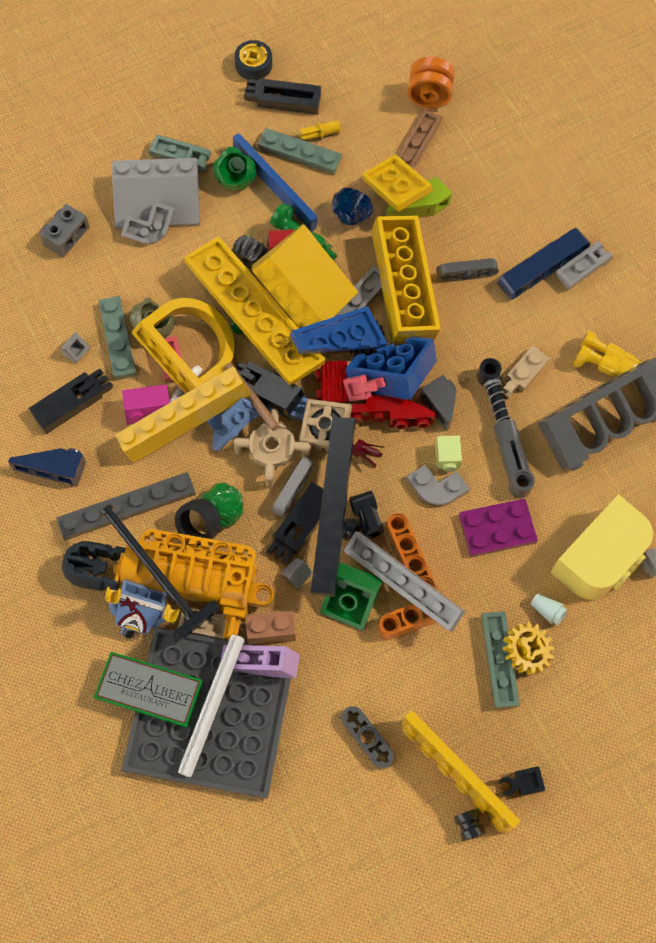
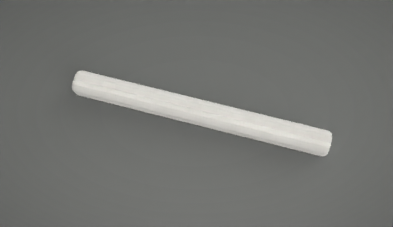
M231 635L178 769V773L184 776L191 777L242 649L244 639L240 636Z

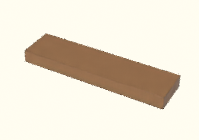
M426 109L422 112L398 153V156L413 169H415L443 119L442 116Z

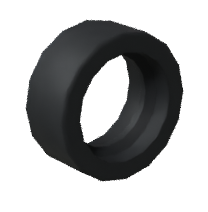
M197 498L185 503L177 510L175 527L179 534L213 539L219 533L221 527L220 516L210 502ZM191 510L199 513L206 524L205 534L198 532L192 526L190 521Z

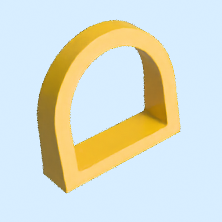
M178 298L171 300L140 321L131 332L184 394L224 372L225 365L231 363L234 356V337L229 324L215 308L197 299ZM176 314H190L201 318L214 330L219 341V357L215 366L200 378L192 372L154 328L166 318Z

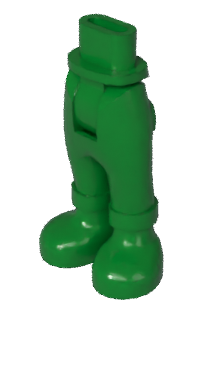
M284 203L278 206L270 219V224L281 230L295 231L300 227L296 221L293 222L291 220L293 208ZM310 231L334 261L338 254L332 250L333 246L328 244L319 234Z

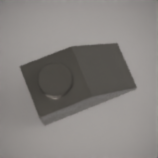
M442 375L421 389L420 398L428 409L435 412V418L447 431L450 429L456 387L451 380H447Z

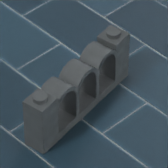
M656 358L643 361L537 422L562 470L571 469V471L581 468L584 465L583 461L589 459L588 454L601 452L609 440L626 437L631 433L634 425L646 424L656 418ZM632 381L635 382L646 405L645 414L641 419L634 415L620 389ZM608 395L621 420L620 428L615 434L607 428L595 405V402ZM581 410H584L595 432V442L591 448H587L581 443L569 420V417Z

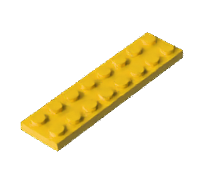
M219 236L184 256V263L289 385L296 383L325 364L326 359L320 352L299 354L290 336L292 330L299 328Z

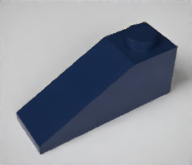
M59 448L10 457L8 463L12 470L78 486L86 461L83 454L77 449L69 448L66 450Z

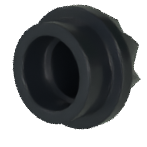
M352 518L344 520L342 539L348 541L352 538L355 531L360 532V524L356 523V520Z

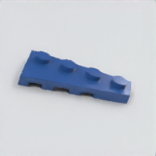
M368 306L292 330L290 333L299 354L381 348L388 344Z

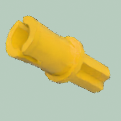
M338 119L322 124L317 122V125L300 129L299 134L303 141L318 137L323 139L326 135L340 133L341 127Z

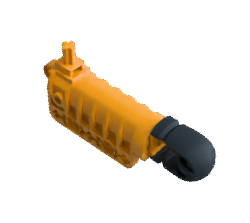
M148 529L141 534L139 544L183 599L210 603L214 600L217 605H220L223 616L227 619L223 638L229 640L231 635L238 636L240 623L246 621L245 616L248 614L249 606L265 608L272 604L274 600L272 588L269 585L255 582L257 572L256 555L250 546L156 529ZM151 535H154V541L149 543L145 541V539H150ZM173 539H177L181 542V544L172 543L170 541ZM81 541L70 546L63 556L62 572L65 578L71 584L81 588L103 591L110 587L111 590L117 591L121 589L124 579L166 593L130 547L116 546L113 548L108 544ZM197 543H200L202 548L196 547ZM226 548L228 552L218 551L217 549ZM244 552H248L249 557L243 555ZM100 557L110 558L113 561L119 560V564L114 565L113 575H116L115 580H110L108 577H96L99 574H105L107 562L102 561ZM260 590L269 592L270 597L267 601L261 602L256 598Z

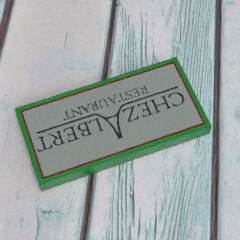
M110 652L93 698L187 728L203 680Z

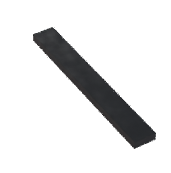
M332 417L311 585L312 595L336 597L356 426L355 418Z

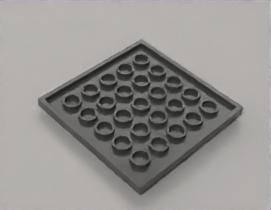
M155 627L147 663L201 679L203 684L187 728L135 712L121 771L268 799L291 678L269 677L233 671L191 777L184 776L178 773V769L220 665L223 646L227 645L229 641L189 634L178 643L173 637L174 631Z

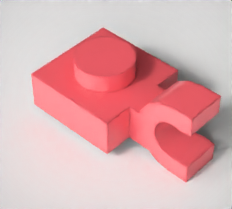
M361 375L343 380L349 402L367 399L371 397L372 391L386 386L383 377L367 381L366 376Z

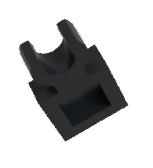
M539 766L515 771V779L502 777L498 781L499 784L506 782L510 786L509 791L502 793L503 797L511 796L516 790L519 791L520 797L546 791Z

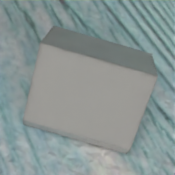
M74 332L61 348V354L77 363L90 346L77 332Z
M295 558L282 571L280 576L298 590L313 572L305 561Z

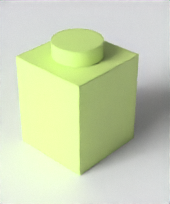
M437 436L435 443L437 470L453 472L456 469H460L462 463L460 436Z

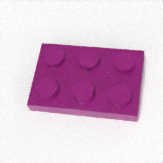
M525 498L459 512L458 516L470 558L532 545L538 542Z

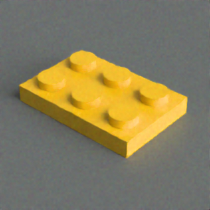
M396 154L362 174L363 181L398 212L433 192L432 185Z

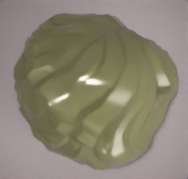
M151 297L145 298L143 302L134 305L131 309L130 321L133 329L140 321L159 308V305L152 301ZM173 316L166 318L154 327L163 338L171 334L174 328Z

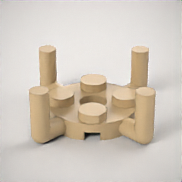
M277 409L270 411V414L279 424L277 430L272 431L267 423H264L251 433L250 438H235L233 441L235 454L241 455L243 447H247L253 460L257 464L265 466V486L268 489L274 487L275 467L286 465L294 451H301L302 458L304 456L310 458L311 451L309 443L295 442L292 433L286 426L279 423V411ZM269 440H275L278 446L275 449H268L265 444Z

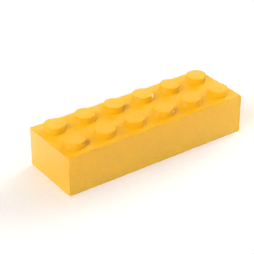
M378 216L371 233L392 344L406 343L405 339L411 337L435 340L441 328L418 216Z

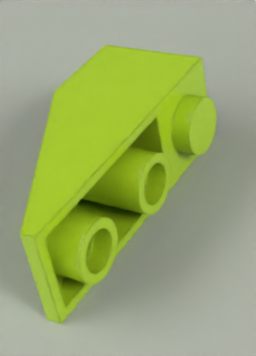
M436 176L431 180H427L432 185L433 192L399 212L389 205L386 216H418V218L434 216L450 205L452 192Z

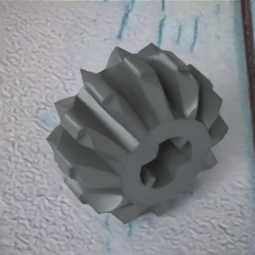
M242 235V237L235 241L231 251L243 265L252 268V265L268 253L269 250L258 239Z

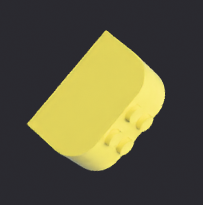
M618 494L558 559L550 573L578 597L585 600L601 599L612 588L617 591L646 558L643 553L652 542V526L642 513Z

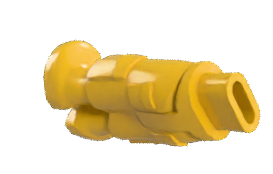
M588 330L572 366L580 368L586 362L598 365L597 369L599 372L617 377L642 362L633 354L625 352L624 349L611 342L606 345L597 338L594 332ZM591 349H594V350H597V351L603 353L602 356L599 355V354H597L596 352L592 351Z

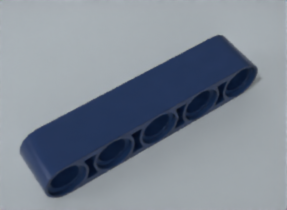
M573 228L500 277L497 285L513 300L590 247L591 243L578 228Z

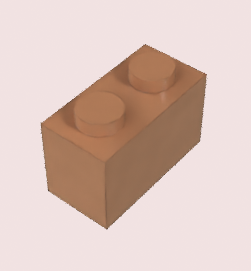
M293 611L245 616L249 645L296 641Z

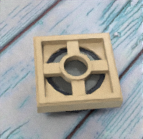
M307 399L299 442H307L319 451H322V448L328 451L332 417L350 418L352 405Z

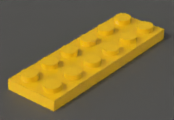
M413 710L404 717L401 726L404 728L402 732L411 741L415 739L421 745L420 751L428 759L432 757L438 763L437 768L446 777L450 775L456 781L455 787L463 795L468 794L474 800L472 804L482 814L486 812L492 818L490 822L499 832L504 831L507 834L521 822Z

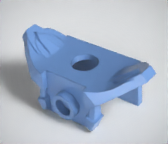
M241 397L230 408L207 420L214 431L212 449L220 452L231 439L239 435L238 433L254 418L257 419L260 414L251 404V401Z

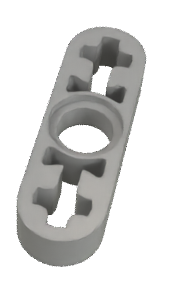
M305 456L301 459L276 499L272 512L281 517L286 514L315 464L314 461Z

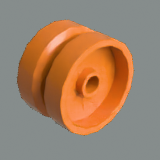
M428 56L415 60L410 70L407 93L409 99L416 105L424 108H439L447 105L452 97L455 73L453 66L447 60L440 57Z

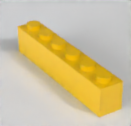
M233 366L122 430L115 436L125 455L135 463L230 408L241 397L247 398L251 394L242 377Z

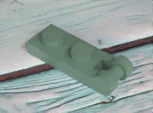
M157 134L149 150L150 156L160 159L193 158L194 155L198 156V172H204L206 168L205 162L211 156V152L206 148Z

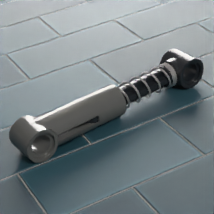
M487 358L480 364L477 380L484 386L486 394L489 395L488 402L492 404L493 418L497 421L494 425V431L509 479V491L514 497L524 498L530 494L535 478L529 470L515 420L510 419L511 416L508 415L507 411L509 408L505 405L504 391H501L500 388L502 385L500 376L501 364L496 359ZM485 371H491L493 375H489ZM517 481H523L527 486L521 487L517 484Z

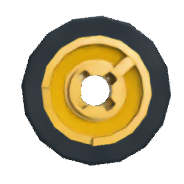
M249 40L237 47L234 57L235 68L241 77L260 80L269 75L272 70V51L268 45L258 40Z

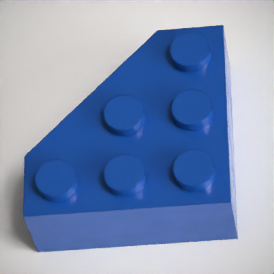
M411 337L405 339L406 343L395 347L393 344L376 349L377 353L365 356L364 353L357 355L346 368L347 377L365 375L367 381L383 377L386 386L377 388L378 390L372 391L371 394L411 400L437 362L434 339Z

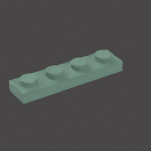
M265 128L258 143V149L333 175H335L342 159L341 153Z
M120 296L98 300L114 379L120 380L135 377L137 375Z
M506 612L482 613L481 621L494 709L519 707L514 667H510L513 661L505 659L509 653L503 650V647L508 645L503 640L509 636L507 633Z

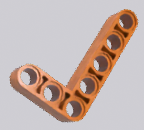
M401 513L392 514L388 518L386 532L398 561L408 569H410L409 565L417 564L421 570L414 573L438 590L408 519ZM393 523H399L403 526V528L401 530H395L391 525ZM403 543H407L412 547V549L409 551H405L400 547V545ZM411 604L382 616L378 632L382 638L391 640L432 625L436 621L417 606ZM413 614L416 616L417 621L410 623L405 619V616ZM391 622L395 625L396 629L387 631L384 629L383 624Z

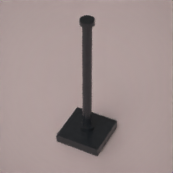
M111 504L107 505L99 512L101 516H105L184 614L186 622L173 633V637L177 642H181L216 614L219 606L212 600L199 612L196 609L193 611L113 511L114 507Z

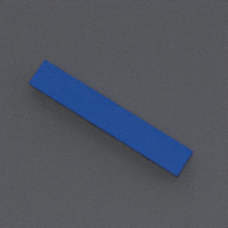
M237 133L234 135L233 147L240 149L243 155L251 156L255 163L256 174L284 204L290 205L293 208L294 215L308 230L314 231L317 229V215L241 134Z

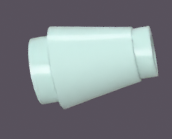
M537 594L531 602V606L550 624L555 623L559 625L568 610L563 607L564 604Z

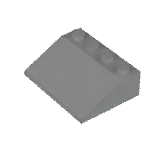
M197 158L112 161L115 229H123L127 215L148 222L154 201L175 208L169 227L200 226Z

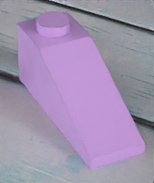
M227 645L223 646L222 657ZM243 645L233 671L269 677L296 678L300 654L286 646Z

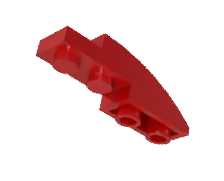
M371 395V397L365 399V404H351L350 418H355L356 424L362 421L382 422L388 420L389 428L394 427L395 429H405L410 426L427 428L434 424L435 412L415 402L401 398Z

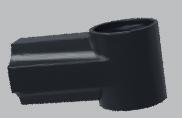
M372 490L350 496L349 501L353 514L358 517L364 536L371 539L384 533L377 512V502Z

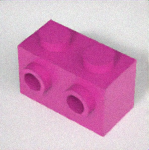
M167 384L122 390L127 425L135 424L170 403Z

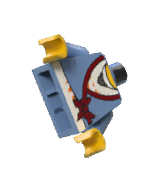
M123 579L121 589L117 591L111 590L110 587H107L105 601L108 602L111 614L116 616L115 624L122 627L121 634L126 638H133L136 631L146 634L151 627L155 628L165 621L174 623L180 612L179 609H171L169 604L165 608L166 593Z

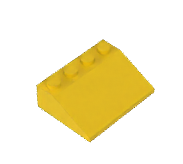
M304 224L252 265V272L299 328L333 318L358 293L357 289Z

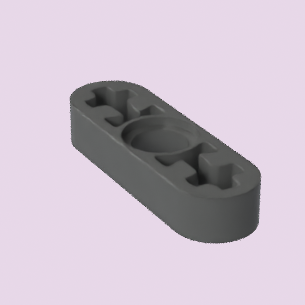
M492 258L445 263L436 268L437 278L440 282L487 278L495 276L499 272L497 260Z
M356 706L347 707L342 714L344 727L376 768L387 769L390 767L394 760L392 749L360 708ZM348 713H351L352 715L357 713V722L360 724V726L363 724V722L367 726H363L359 729L357 733H355L353 730H356L357 726L353 721L350 723L347 722L349 717ZM364 731L372 732L375 737L374 742L364 744L360 738L361 734ZM378 742L381 743L378 746L379 751L382 754L388 753L387 763L377 761L379 755L375 749L372 753L369 752V749L374 748Z

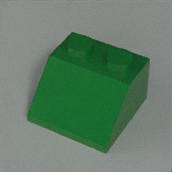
M340 562L336 597L325 596L319 613L364 630L383 581L379 577Z

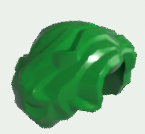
M227 147L214 162V177L228 190L238 191L246 189L255 179L256 169L251 156L243 155L240 149L236 147Z
M225 482L214 484L200 498L210 502L216 508L220 516V528H230L243 515L244 503L242 501V494L234 486Z

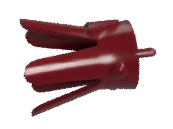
M358 439L356 444H353L352 455L362 458L376 468L377 465L364 453L382 457L383 454L373 447L384 448L385 446L368 444L364 440Z

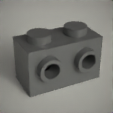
M65 204L62 209L55 213L50 223L42 228L40 237L43 245L64 258L89 229L87 216Z

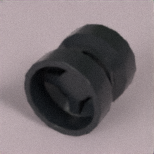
M477 808L454 817L456 825H459L461 828L460 835L463 842L486 833L484 825L479 822L480 815Z

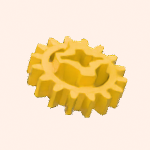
M530 622L523 625L520 623L507 632L509 636L503 640L508 644L503 647V650L509 653L505 659H511L513 662L510 667L518 666V673L520 674L525 671L527 675L538 674L543 669L549 667L548 661L554 658V656L549 654L550 651L554 650V647L548 644L552 638H546L544 636L546 630L544 629L540 632L538 624L531 627ZM521 634H526V637L523 636L520 638L519 636ZM538 660L537 663H531V661Z

